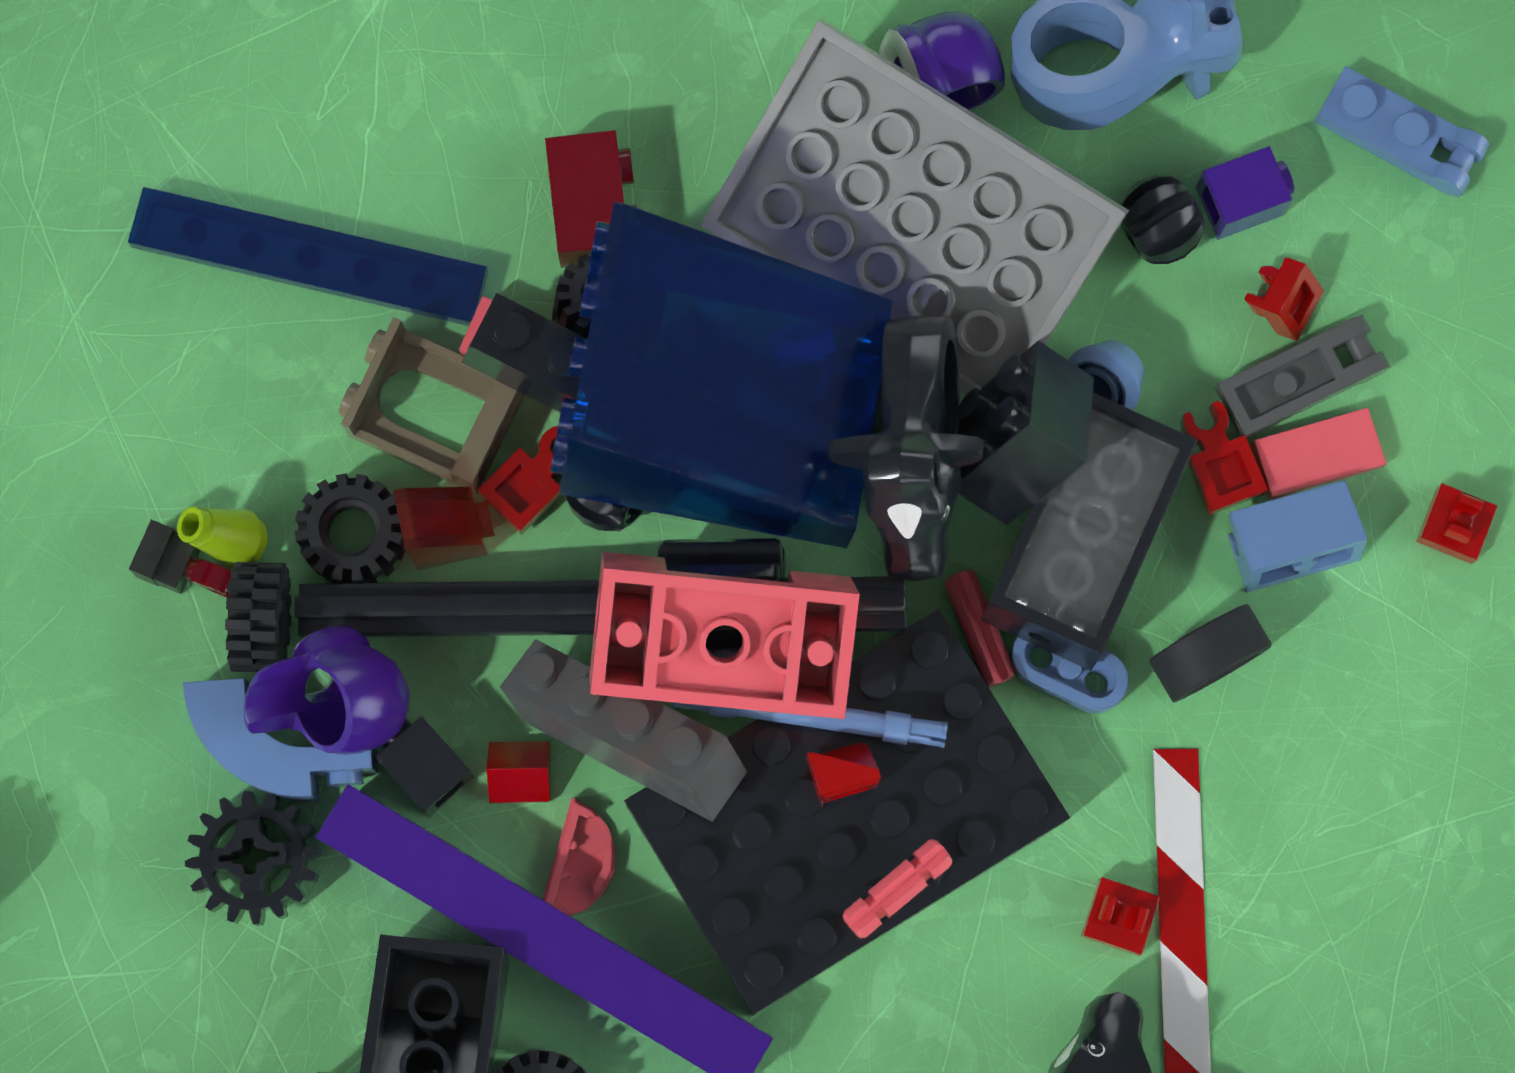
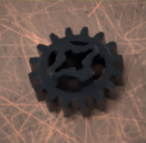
M244 791L242 806L236 807L229 799L223 797L219 800L222 815L216 819L209 814L202 813L199 818L208 830L204 836L189 835L187 840L192 845L200 848L199 856L185 860V867L201 871L202 875L190 886L192 891L203 893L210 890L212 895L205 907L215 913L225 904L229 905L227 921L236 924L242 919L245 911H249L251 921L256 926L264 925L266 910L269 909L278 918H287L288 912L285 902L289 898L303 904L308 900L304 892L299 888L302 881L318 882L319 875L308 869L307 864L308 860L321 857L322 850L317 847L306 846L305 840L316 832L315 827L310 823L299 826L294 824L301 813V810L294 804L285 808L282 813L278 812L280 797L273 793L268 794L263 805H258L255 794L251 791ZM264 818L279 824L287 833L291 843H275L267 836V826L264 824ZM236 824V834L224 848H216L222 835L232 825ZM253 843L256 848L277 856L267 857V861L258 862L256 873L254 874L250 868L230 861L250 854L251 844ZM292 868L284 884L271 894V882L282 869ZM217 874H232L240 881V891L243 893V899L228 892L219 881Z

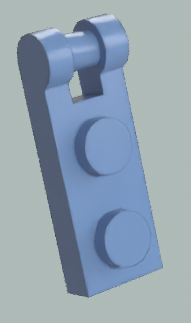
M1347 66L1344 67L1314 120L1315 123L1434 188L1455 197L1463 195L1471 179L1468 175L1474 162L1482 161L1490 146L1488 140L1481 134L1470 129L1455 126ZM1436 145L1452 152L1447 163H1441L1430 157Z

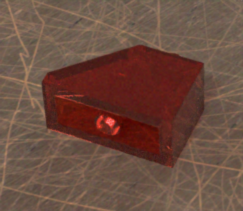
M471 486L403 488L393 491L405 551L417 570L488 555L485 538L495 536L488 501L477 503Z

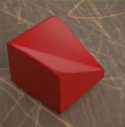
M859 742L822 754L807 752L806 760L819 802L827 803L877 788L881 780L877 764L865 742Z

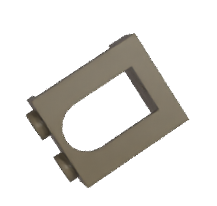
M393 317L386 332L379 329L373 336L365 355V362L369 363L370 366L361 384L353 382L347 389L339 408V415L344 417L341 425L349 437L477 495V489L482 485L525 395L461 363L464 356L405 330L402 321ZM403 371L420 372L485 401L460 453L396 425L385 417L380 408L379 397L383 385L390 377Z

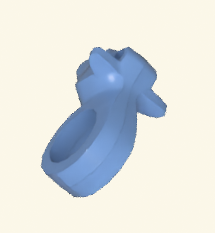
M1039 0L1021 15L1011 35L1013 55L1011 79L1021 104L1026 111L1041 123L1064 130H1092L1104 127L1145 102L1178 75H1181L1189 92L1198 100L1209 94L1211 73L1230 71L1241 60L1243 39L1240 20L1236 13L1235 0H1136L1135 4L1126 0ZM1076 40L1101 42L1108 44L1119 52L1118 57L1104 69L1088 75L1066 76L1052 72L1040 64L1041 59L1053 48Z

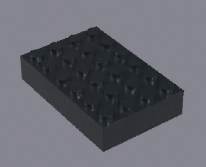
M939 609L909 626L907 631L896 634L852 661L846 708L885 714L886 711L911 714V718L948 722L944 749L907 742V745L883 742L882 738L757 719L727 737L747 773L713 822L647 787L624 800L628 811L753 1016L1070 819L1067 811ZM859 742H865L881 775L877 788L827 803L819 802L806 760L807 752L822 754ZM935 839L951 856L953 861L951 866L935 880L930 877L926 881L928 886L890 918L886 915L881 918L882 924L866 938L861 939L856 936L843 919L844 911L860 897L863 900L869 897L867 892L904 860L912 861L915 858L913 853L928 840Z

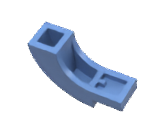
M245 678L183 682L187 711L203 745L226 770L259 791L267 794L273 793L286 800L319 802L318 778L326 777L328 787H346L347 784L351 786L364 784L363 775L379 774L378 760L376 759L378 752L376 748L361 754L343 755L326 753L316 747H296L281 743L273 739L268 733L252 734L249 732L244 722V701L250 683Z

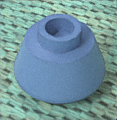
M1108 340L1083 347L1069 358L1068 361L1094 377L1093 393L1130 410L1136 407L1140 398L1144 368L1139 356L1129 346L1118 341Z

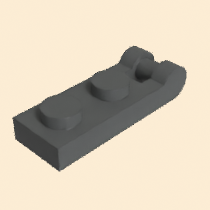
M1364 316L1354 317L1218 383L1215 390L1239 436L1245 435L1247 439L1389 370L1391 366L1383 351L1376 353L1367 336L1371 329ZM1346 346L1354 364L1343 369L1334 350Z

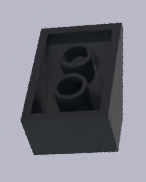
M380 934L360 1073H492L502 1021L510 962L505 948Z

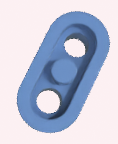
M1018 637L1012 646L1010 659L1015 669V675L1020 681L1082 711L1094 714L1107 712L1122 700L1127 691L1128 673L1124 664L1117 656L1106 650L1103 651L1090 671L1049 651L1047 652L1050 654L1051 664L1046 668H1037L1031 663L1029 654L1033 649L1040 647ZM1092 673L1101 675L1106 682L1105 691L1099 694L1090 692L1085 686V677Z

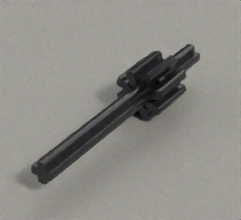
M776 538L664 540L658 550V557L665 558L668 571L777 582L788 581V577L785 578V550L780 540ZM889 576L851 577L860 594L855 632L907 631L906 580L889 578ZM599 580L299 584V597H295V618L298 619V636L300 638H305L311 633L324 628L346 625L366 637L594 635ZM718 626L709 633L706 639V648L716 657L728 658L740 650L743 636L739 630L732 626Z

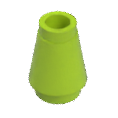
M189 507L182 512L177 523V533L183 542L189 543L229 567H234L235 562H256L264 553L267 545L268 534L265 524L258 519L254 512L248 509Z

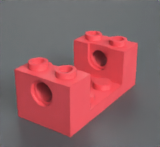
M602 551L589 672L590 694L845 719L860 594L849 576L789 570L788 581L777 582L668 571L665 558ZM722 625L736 628L743 636L740 650L728 658L716 657L706 648V639L709 633L714 628Z

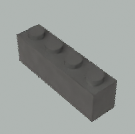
M535 639L500 686L522 720L530 726L713 822L747 773L728 738L658 701L590 694V667Z

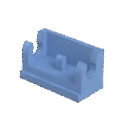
M1345 480L1232 511L1229 514V522L1233 533L1228 534L1229 542L1243 579L1242 583L1246 593L1360 561L1367 542L1366 533Z

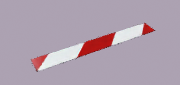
M1153 749L1158 896H1160L1159 927L1165 1073H1211L1198 749Z

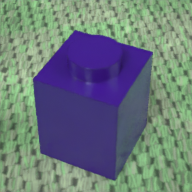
M1270 146L1204 170L1195 187L1217 240L1283 216L1292 201L1291 194H1294L1295 191L1294 182L1287 165L1282 160L1276 162Z

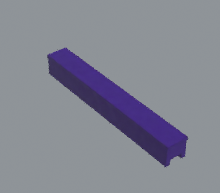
M347 784L315 837L495 946L505 948V951L707 1073H754L773 1040L768 1033Z

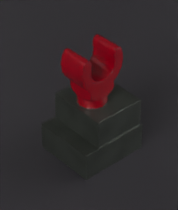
M151 519L129 567L134 576L179 594L182 593L187 580L215 594L229 598L228 583L229 579H231V570L204 559H199L198 555L201 550L189 543L183 542L173 528Z

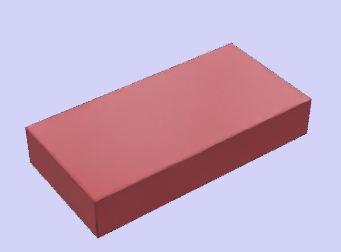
M1368 408L1254 440L1251 444L1258 467L1268 488L1267 495L1269 500L1380 469L1387 464Z

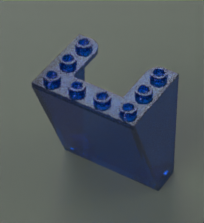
M614 202L610 223L597 221L579 317L591 319L588 340L575 338L568 376L580 378L576 400L563 398L550 470L552 473L562 474L559 494L847 549L857 528L864 484L863 474L860 469L844 467L833 463L828 458V444L836 439L872 435L882 373L883 333L887 320L891 317L893 300L628 204Z

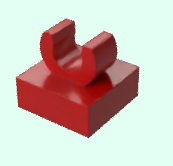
M1285 257L1279 270L1273 266H1262L1260 268L1259 275L1266 284L1270 285L1266 295L1260 297L1247 293L1244 299L1255 314L1267 319L1277 335L1298 341L1324 290L1306 263Z
M1441 483L1435 490L1416 542L1473 564L1478 560L1498 505Z
M1104 877L1099 878L1081 937L1141 956L1160 896Z

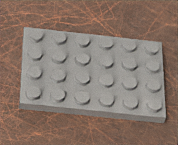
M823 19L816 23L700 226L881 341H883L887 320L890 318L950 316L955 326L960 391L967 394L974 388L981 389L997 375L1001 366L1011 356H1020L1038 340L1046 345L1129 210Z

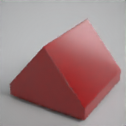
M550 741L489 742L486 772L490 804L551 802Z

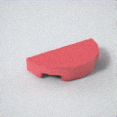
M574 798L570 802L543 896V900L568 915L585 911L604 895L614 875L616 848L608 825L592 807Z

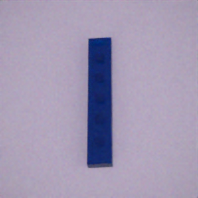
M147 187L142 189L128 239V244L131 248L466 326L470 325L481 301L489 272L487 266Z

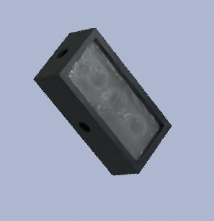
M1093 393L1087 462L1033 504L980 620L1091 671L1104 651L1197 443V439Z

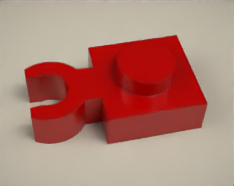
M1219 400L1213 402L1209 407L1210 414L1214 420V427L1212 429H1200L1195 424L1191 412L1184 413L1180 418L1182 433L1197 439L1196 445L1199 446L1201 451L1191 455L1187 464L1209 515L1264 495L1268 491L1246 436L1243 435L1236 439L1228 440L1225 431L1228 427L1229 416L1225 406Z
M558 426L551 427L542 435L539 442V453L533 459L519 448L477 489L479 495L521 535L563 494V488L553 479L558 474H569L573 465L584 453V450L578 447L567 458H557L552 454L553 445L563 436L562 429Z

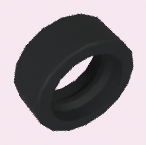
M1245 604L1224 613L1180 638L1157 653L1149 662L1172 702H1177L1247 664L1267 651L1272 643L1250 606Z

